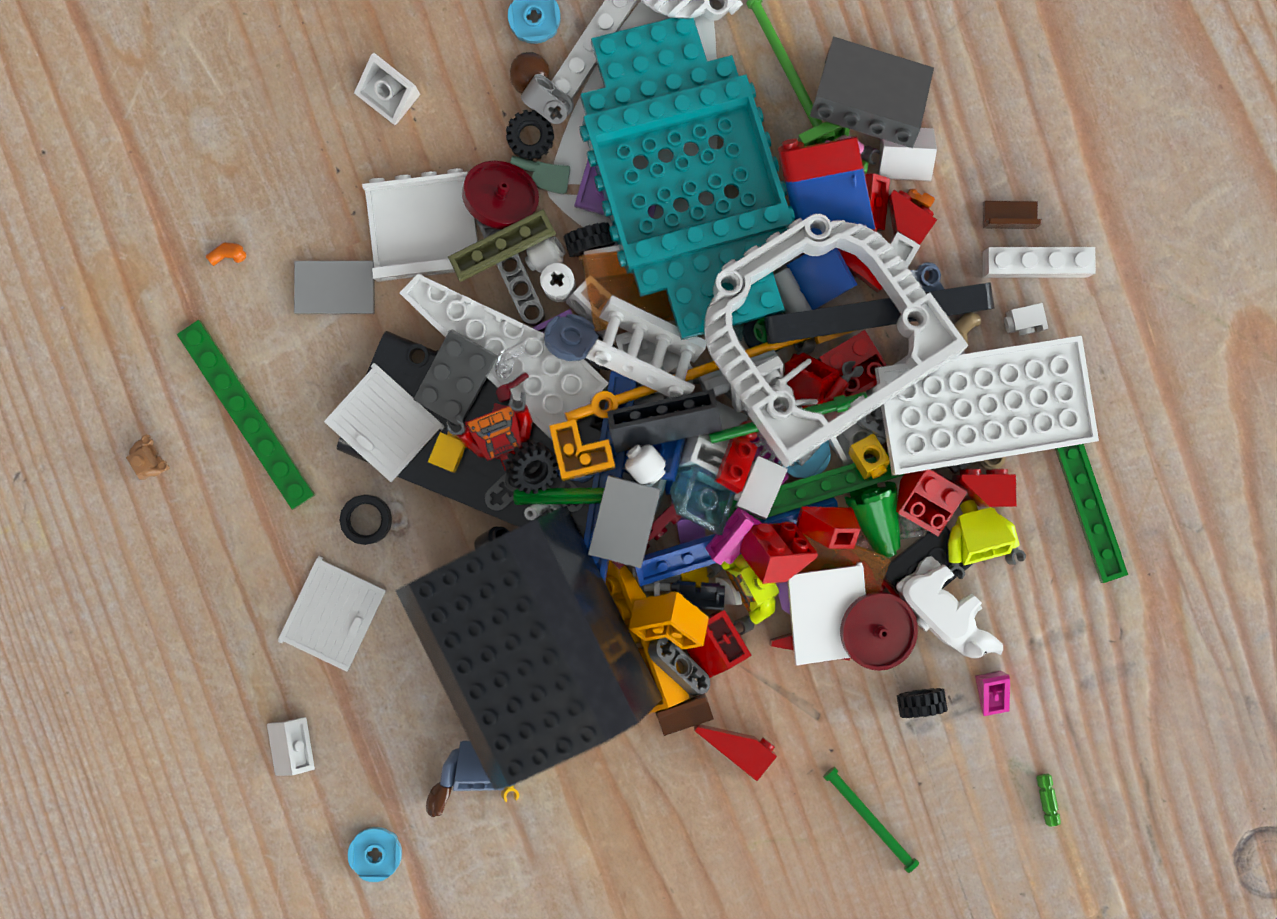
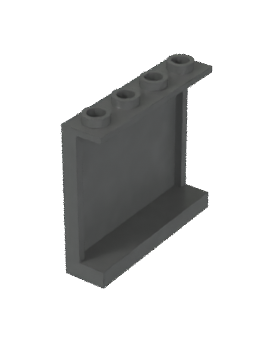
M833 36L810 117L913 148L921 129L934 67Z

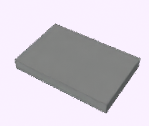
M294 261V313L375 314V280L373 279L372 272L374 261Z
M608 475L588 554L641 568L661 488Z

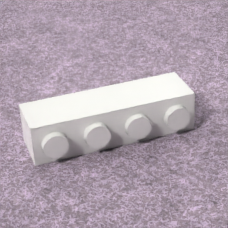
M988 247L982 252L983 278H1088L1096 274L1095 247Z

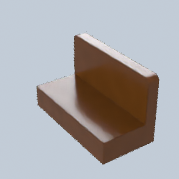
M1038 201L983 202V229H1036L1042 225V219H1038Z
M706 694L692 697L672 707L656 711V716L664 736L714 720Z

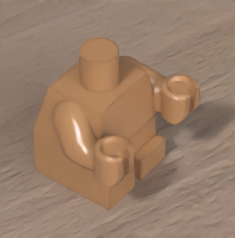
M147 434L134 443L129 450L130 455L126 457L139 480L158 476L163 471L170 469L166 461L162 460L160 456H156L159 453L153 445V439Z

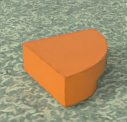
M909 189L907 192L912 197L911 202L919 207L923 205L929 209L935 201L933 196L927 193L921 195L916 189Z

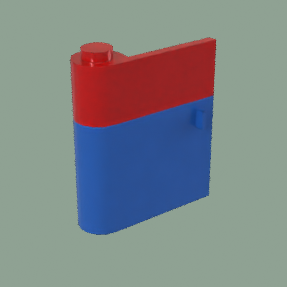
M857 136L805 147L804 143L798 142L797 139H788L782 142V146L778 148V154L795 220L799 218L805 220L811 215L822 214L830 222L845 220V222L863 224L869 229H875ZM818 228L810 229L813 234H822Z

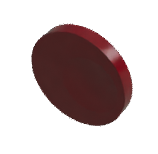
M486 161L474 166L468 172L462 187V199L469 213L479 222L492 228L504 229L536 212L539 204V192L530 175L518 166L504 161Z
M873 592L861 596L846 610L841 622L840 637L844 650L853 661L864 668L882 671L894 668L908 658L917 641L918 624L913 610L905 601L889 593Z

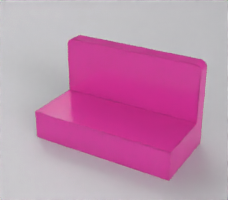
M738 507L706 547L712 560L720 565L723 562L732 564L740 554L743 537L753 525H759L761 521Z

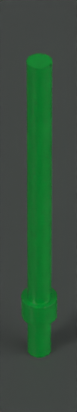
M866 392L847 397L840 395L833 397L832 401L802 408V410L819 414L833 411L840 413L847 411L848 407H851L850 404L863 395L865 399L868 397ZM754 422L709 433V439L711 444L755 433L759 430Z

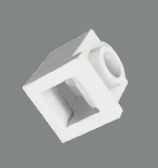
M1043 303L1006 312L1007 317L1004 318L1007 333L1019 331V336L1034 333L1035 327L1037 332L1049 329Z

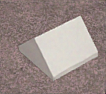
M375 53L370 56L354 94L394 125L401 120L421 95L412 82Z
M921 128L913 148L880 138L881 154H879L878 175L893 180L931 181L937 152L934 128Z

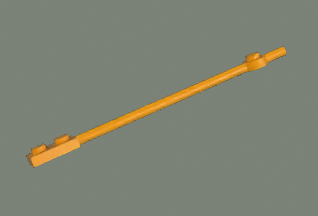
M854 331L814 337L816 344H820ZM810 338L774 344L766 342L746 349L745 352L749 358ZM714 361L694 367L687 371L685 381L693 380L720 369ZM645 385L617 395L608 391H601L591 398L590 404L565 412L564 415L566 421L578 420L593 414L599 418H608L607 411L618 409V405L657 391ZM601 400H605L608 404L605 410L599 407Z

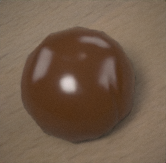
M523 52L513 60L510 68V80L517 92L522 94L536 74H541L549 79V65L543 56L534 52Z

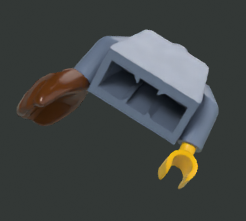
M461 741L459 748L452 750L443 764L440 782L431 789L427 797L426 812L429 816L442 815L451 794L452 786L453 791L494 790L470 741ZM514 786L498 789L502 790L501 797L505 802H507L506 795L509 791L514 792L515 800L519 798V792Z

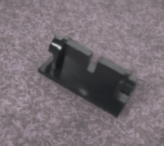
M677 580V583L672 582L671 592L682 594L694 606L701 609L724 610L725 585H720V582H701V588L696 587V582Z

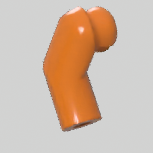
M225 242L205 256L215 266L225 257L233 258L236 263H240L246 258V252L243 251V247L239 244Z

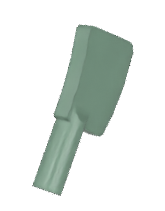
M512 156L511 164L533 172L532 179L537 187L559 194L567 192L570 166L547 164L540 161L535 162Z

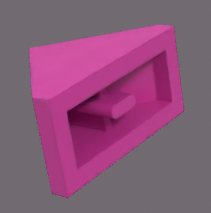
M997 671L976 675L983 716L1009 712V674Z

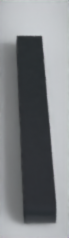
M991 282L925 292L926 294H932L947 316L995 309ZM891 298L765 317L764 323L767 343L774 344L895 325L901 313ZM913 317L907 318L908 322L917 321Z

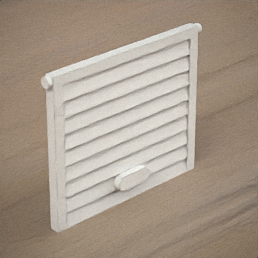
M373 363L369 373L324 422L384 477L392 482L439 430L442 431L445 426L421 404L414 401V398L379 366Z
M318 556L278 638V642H286L348 672L386 590L323 561V557Z
M858 562L855 566L797 573L788 580L795 665L850 658L841 642L840 627L843 616L849 606L861 596L866 595L862 562Z

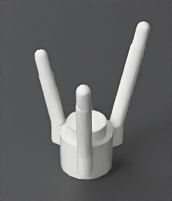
M807 359L786 376L776 380V385L771 387L773 391L784 390L793 396V390L786 383L812 362L811 359ZM817 399L795 400V406L818 403ZM780 402L773 403L774 408L785 406Z

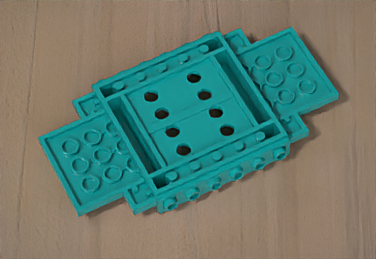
M670 18L591 38V45L604 88L580 95L586 116H583L582 126H579L582 141H587L590 151H587L590 167L595 166L597 176H594L597 191H602L605 201H602L605 217L610 216L612 226H609L612 241L618 242L620 251H617L620 267L625 266L627 274L632 273L634 275L640 296L666 290L680 338L684 340L704 334L705 317L714 297V283L717 275L722 271V267L731 260L735 259L737 262L745 257V252L754 246L760 248L767 243L766 240L774 233L780 232L782 234L789 230L788 226L795 221V215L792 206H788L786 202V185L784 181H780L777 173L779 171L778 160L776 156H772L769 148L771 147V138L768 131L764 132L762 122H764L763 112L760 107L756 106L754 100L756 98L754 84L752 82L749 83L747 74L738 75L732 55L707 61L694 18ZM712 136H718L723 140V147L713 149L710 147L708 140ZM686 143L696 144L698 153L694 156L687 155L683 150ZM662 149L670 150L673 154V159L667 163L662 162L658 157L659 151ZM636 156H644L648 161V165L644 169H638L633 165V159ZM728 185H734L737 187L739 195L736 198L730 199L725 196L724 188ZM702 192L711 193L714 198L713 203L710 205L701 204L698 198L699 194ZM678 198L685 199L688 203V209L684 212H678L674 209L673 202ZM652 205L660 206L663 210L662 217L658 219L651 218L648 214V208ZM773 271L751 285L744 304L732 312V326L782 313L785 310ZM730 283L721 284L722 288L727 291L734 290L733 285Z

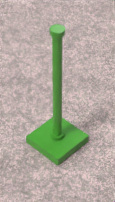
M748 0L746 5L749 9L753 10L813 126L812 129L799 134L798 142H803L805 147L825 143L826 140L834 141L843 135L849 136V128L829 122L823 123L820 119L810 117L813 103L761 5L762 0Z

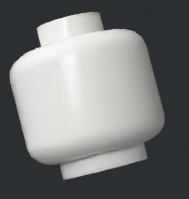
M554 236L526 249L527 257H525V261L532 271L537 270L539 273H542L545 267L552 263L562 264L564 261L563 255L566 253L561 242Z
M638 444L627 453L628 460L625 463V468L639 484L653 485L665 474V460L652 445L641 447Z

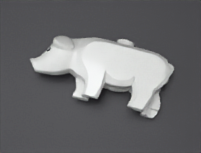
M932 556L924 558L918 564L914 573L897 583L896 589L900 599L910 606L917 617L918 626L925 632L930 630L943 643L969 658H980L988 653L1002 654L1003 644L992 634L978 629L974 618L977 612L982 609V603L972 593L958 601L951 593L943 590L944 583L947 579L953 577L954 574Z

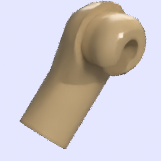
M965 313L954 324L967 344V333L975 326L978 327L980 325L981 317L977 313Z

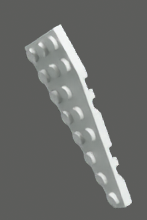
M417 274L400 292L443 336L446 337L449 330L453 329L498 355L487 377L497 388L512 382L526 372L529 378L515 388L510 389L513 399L520 401L521 392L526 394V405L533 422L550 439H552L549 425L566 422L565 412L590 404L591 398L609 385L584 359L580 361H566L550 353L544 343V333L420 274Z

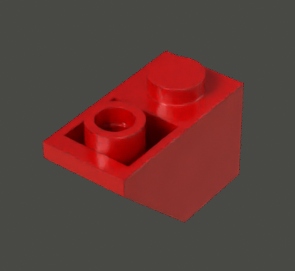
M893 190L888 196L893 234L895 235L899 232L920 245L937 219L933 217L934 213L923 205L919 207L911 202L912 197L904 191L899 190L897 192Z
M802 506L796 526L804 535L828 549H854L861 530L855 513L850 507Z

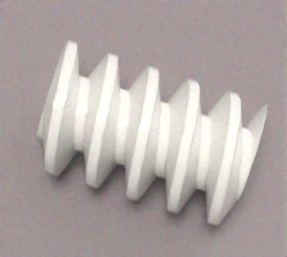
M552 263L546 266L541 273L540 284L546 296L552 301L565 302L576 289L574 275L571 269L564 264ZM554 280L562 281L563 285L559 287L557 284H554Z

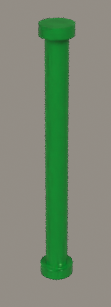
M836 767L829 769L823 778L826 781H830L897 856L904 864V870L907 873L912 872L919 865V861L916 858L912 859L837 774L838 770Z

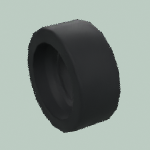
M360 495L346 502L341 510L339 521L342 532L349 540L356 544L368 545L377 543L386 537L391 529L392 515L385 501L377 496ZM359 505H372L381 514V525L371 535H361L351 525V514Z

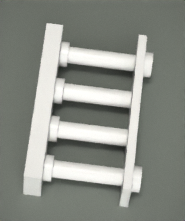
M611 296L599 317L609 322L603 341L597 340L587 353L586 358L669 398L691 394L695 385L685 381L690 361L694 363L705 350L706 341L698 336L681 340L677 326L615 296ZM618 327L632 333L627 353L612 347ZM642 339L657 345L651 365L637 358ZM666 350L680 356L675 376L661 370Z

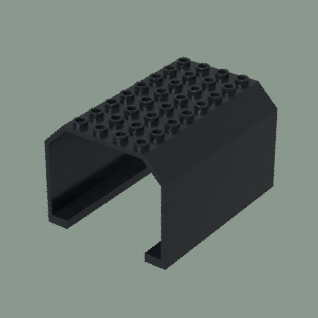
M567 506L537 518L395 590L494 790L511 787L608 742L637 725L663 699L592 556L588 554L589 550Z

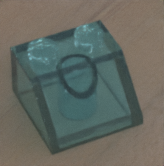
M698 464L678 467L675 482H673L670 490L676 514L717 535H722L735 492L715 481L717 475Z

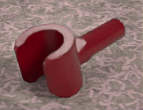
M526 372L512 382L498 387L496 395L499 402L509 400L510 394H512L510 389L515 388L529 378Z

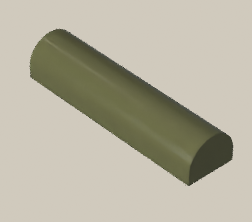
M544 209L448 256L459 281L462 282L556 235Z

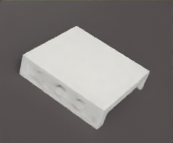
M456 168L447 170V174L437 175V172L421 173V177L411 178V175H399L395 177V180L385 181L384 178H373L369 180V183L362 184L366 193L374 268H372L374 280L380 282L413 278L417 274L430 276L455 272L448 256L478 242L475 218L469 213L462 199V187L468 174L467 171L463 172V169Z

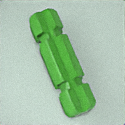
M1050 774L1038 775L1036 779L1038 786L1041 788L1039 794L1042 809L1046 812L1044 815L1045 824L1049 827L1060 825L1061 819L1060 814L1057 812L1058 805L1055 790L1052 788V776Z

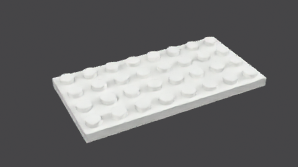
M1082 336L958 355L881 405L892 475L1099 441ZM906 363L875 368L877 385L884 381L889 384L910 369Z

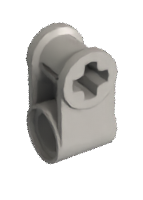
M541 74L534 75L521 94V100L528 107L537 111L553 124L562 123L574 108L572 98Z

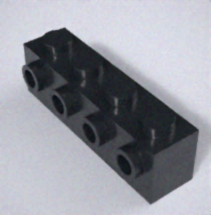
M714 389L607 411L609 429L616 453L631 450L638 444L641 447L722 431Z

